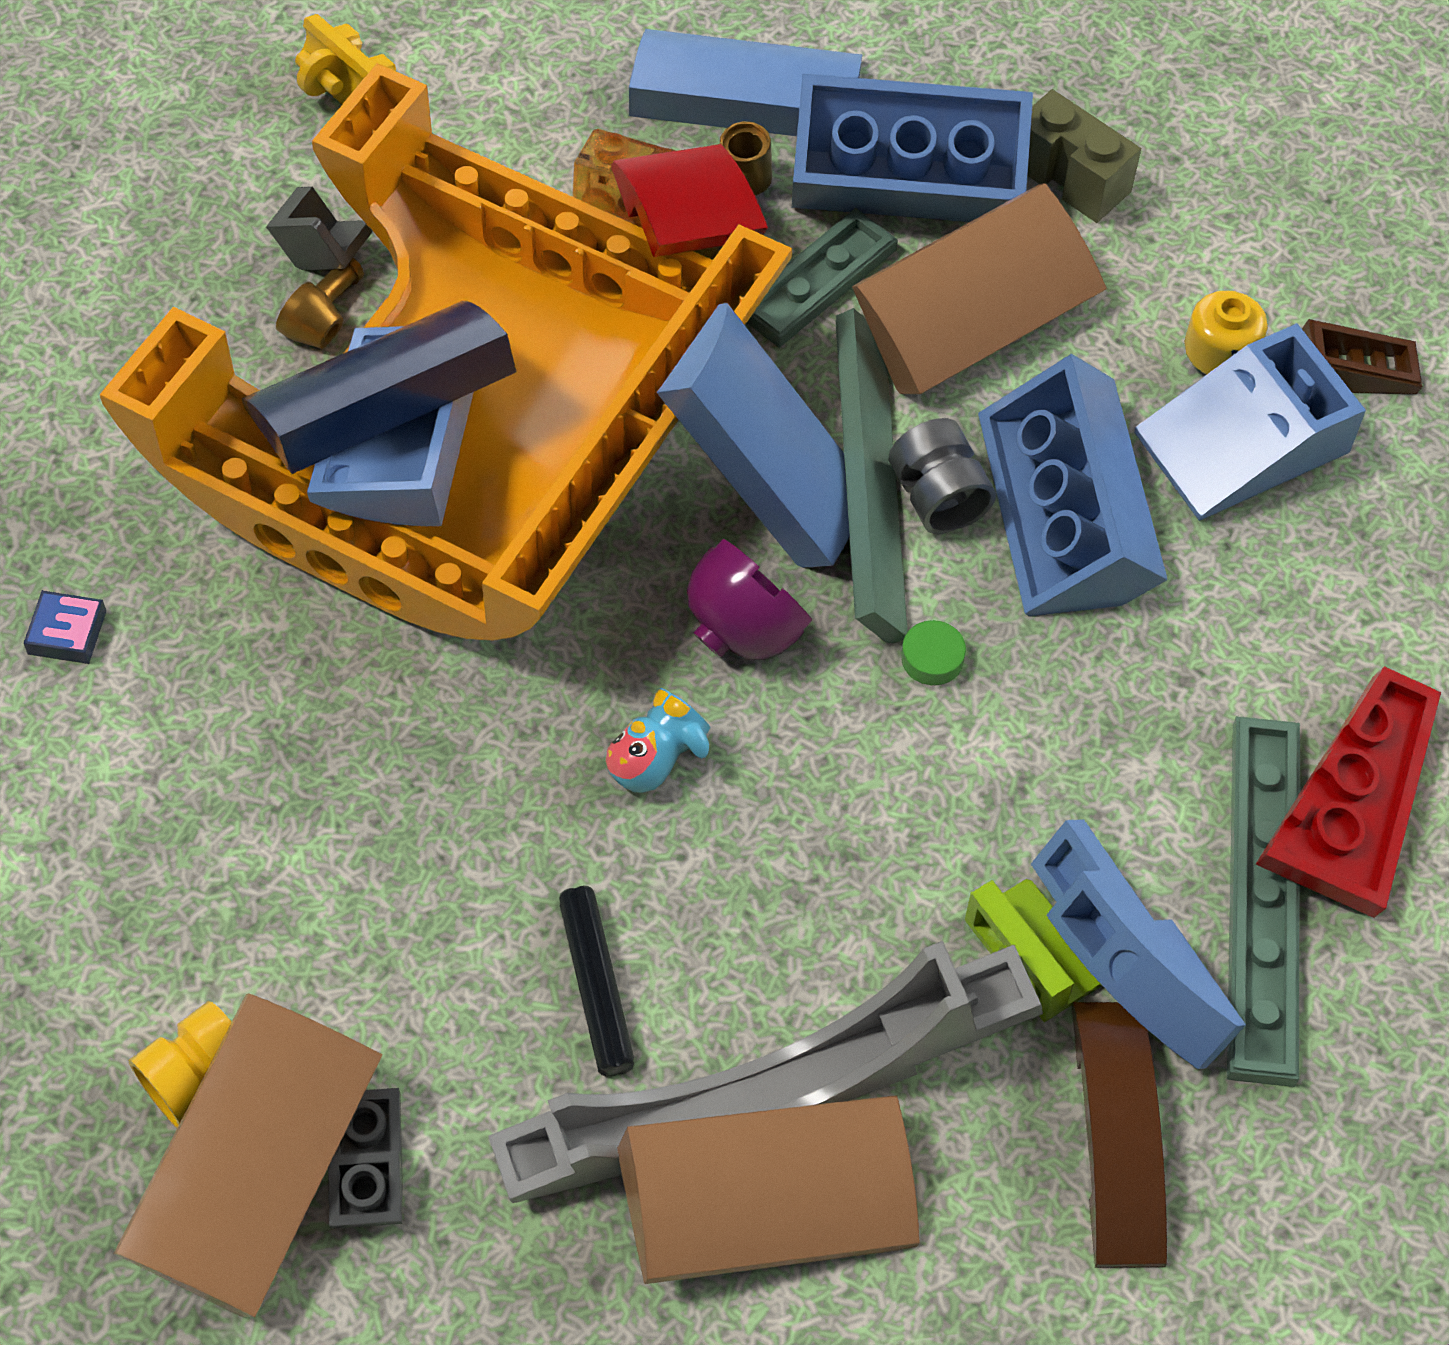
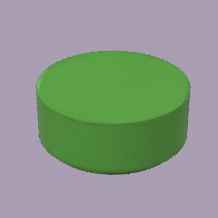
M935 620L918 623L904 637L901 653L902 665L906 673L917 682L934 686L946 684L955 679L962 670L966 653L965 641L960 632L948 623Z

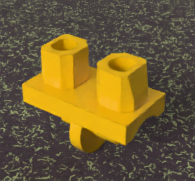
M318 14L305 17L303 27L306 31V41L302 50L297 54L295 63L300 67L297 73V84L307 95L313 97L328 92L343 104L377 63L396 71L395 64L384 54L368 58L361 52L363 43L360 35L349 24L346 23L332 27Z

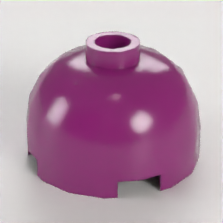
M722 539L715 548L711 547L703 555L691 574L687 588L688 605L700 623V626L693 634L719 658H722L728 650L746 660H766L782 654L804 634V629L810 624L812 618L784 588L780 591L758 570L760 566L725 539Z

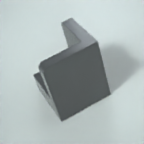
M313 186L297 187L266 226L294 266L301 270L345 269L373 232L363 220L337 221Z

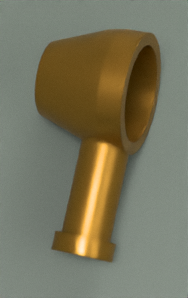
M352 258L345 269H333L318 284L314 285L311 282L302 284L290 296L280 311L276 321V330L293 341L321 349L325 348L335 338L343 324V318L332 302L351 284L355 285L363 278L364 271L359 262Z

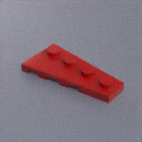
M1385 666L1377 672L1365 688L1255 865L1373 918L1383 912L1387 907L1441 692Z

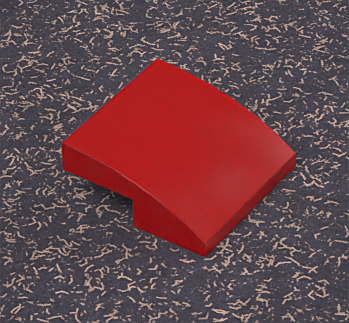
M721 144L614 160L611 165L628 217L639 216L653 258L723 246L738 224L762 235L768 229L761 208L746 177L730 153Z

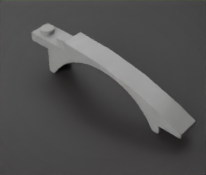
M941 941L923 948L904 971L859 1007L789 1046L722 1072L665 1087L616 1094L565 1093L548 1100L551 1111L489 1135V1140L509 1200L512 1203H517L622 1175L617 1147L628 1126L849 1101L917 1075L915 1065L1043 1014L1042 1006L1015 945L954 968L944 942Z

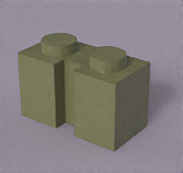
M1051 89L1032 106L1027 176L1038 184H1048L1052 180L1056 181L1064 187L1062 200L1095 223H1098L1132 192L1142 148Z

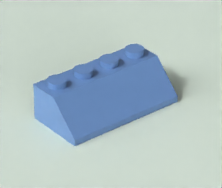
M802 73L791 208L851 212L856 208L864 214L971 222L1026 192L1033 92Z
M1070 354L978 413L1026 615L1037 616L1123 606L1168 580L1113 378L1075 355Z

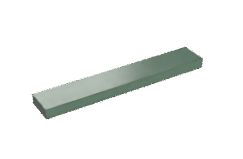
M852 308L836 315L835 322L855 619L883 641L896 643L904 640L908 629L896 473L889 462V452L893 446L888 369L866 319L857 310Z
M1236 716L1233 723L1228 1000L1246 1026L1227 1045V1080L1295 1087L1299 1080L1300 884L1255 864L1300 794V723Z

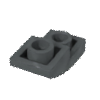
M399 1088L365 1090L328 1166L330 1229L402 1224L403 1172L401 1093Z

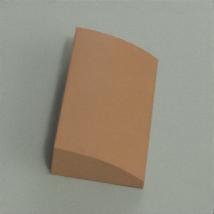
M1046 183L1031 188L852 286L891 379L900 394L924 393L1107 289L1080 232Z
M250 993L246 994L113 1254L241 1317H255L383 1054L292 1010Z
M897 1095L628 1126L617 1147L644 1284L898 1251L917 1247L920 1243L913 1170Z

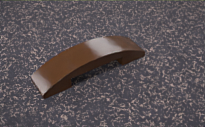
M1073 1002L1072 1015L1077 1069H1081L1092 1185L1089 1208L1095 1268L1166 1267L1167 1215L1164 1157L1157 1086L1148 1031L1118 1002Z

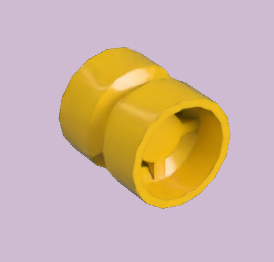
M207 1001L177 1024L178 1037L171 1041L159 1037L128 1060L133 1073L142 1087L176 1129L232 1022L211 1001Z

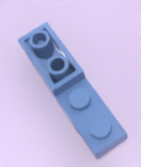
M1066 820L1031 863V866L1056 901V904L1046 916L1089 972L1141 1025L1195 1068H1207L1246 1024L1173 920H1154L1085 820Z

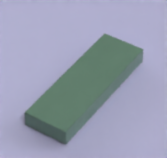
M855 208L786 265L747 321V324L780 348L850 290L853 285L857 284L897 250L898 239Z

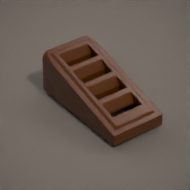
M1308 319L1302 328L1352 393L1417 394L1423 387L1416 341ZM1339 355H1346V360L1340 359ZM1364 356H1370L1371 365L1364 363ZM1385 356L1394 357L1396 370L1387 369Z

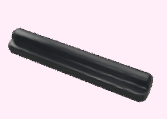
M585 885L577 888H568L560 893V909L597 1069L605 1077L624 1074L633 1069L634 1055L595 892L591 887Z

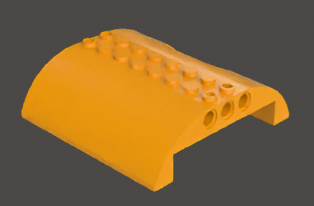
M377 63L312 140L313 151L324 171L346 202L389 250L398 269V277L389 296L363 328L406 326L460 301H469L488 313L508 334L516 373L473 393L442 526H411L371 521L329 510L310 502L307 490L315 464L291 474L245 410L242 398L260 390L235 375L226 332L178 308H171L100 393V398L103 406L121 431L166 480L219 523L253 545L387 613L418 626L465 639L493 641L512 638L531 629L540 620L678 422L677 417L660 398L657 391L719 304L728 303L745 325L791 260L792 248L738 224L713 260L694 251L653 258L643 228L432 134L427 85Z

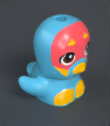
M660 688L655 694L653 707L648 711L647 717L633 719L627 728L608 747L606 765L609 774L621 786L632 792L644 793L655 790L670 774L681 753L691 750L701 759L707 756L709 751L707 733L711 727L685 701Z

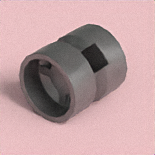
M949 418L932 419L920 423L904 433L894 443L889 452V462L906 492L911 493L910 501L923 526L929 533L936 535L945 534L975 523L990 510L996 498V491L979 461L971 459L974 452L957 421Z

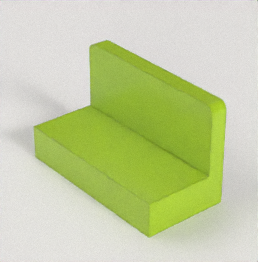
M1025 879L1003 893L995 882L991 880L970 893L965 921L990 954L1015 945L1041 1003L1043 1014L1039 1015L1044 1023L1070 1007L1073 1002H1078L1102 986L1066 944L1046 916L1053 906L1033 881Z

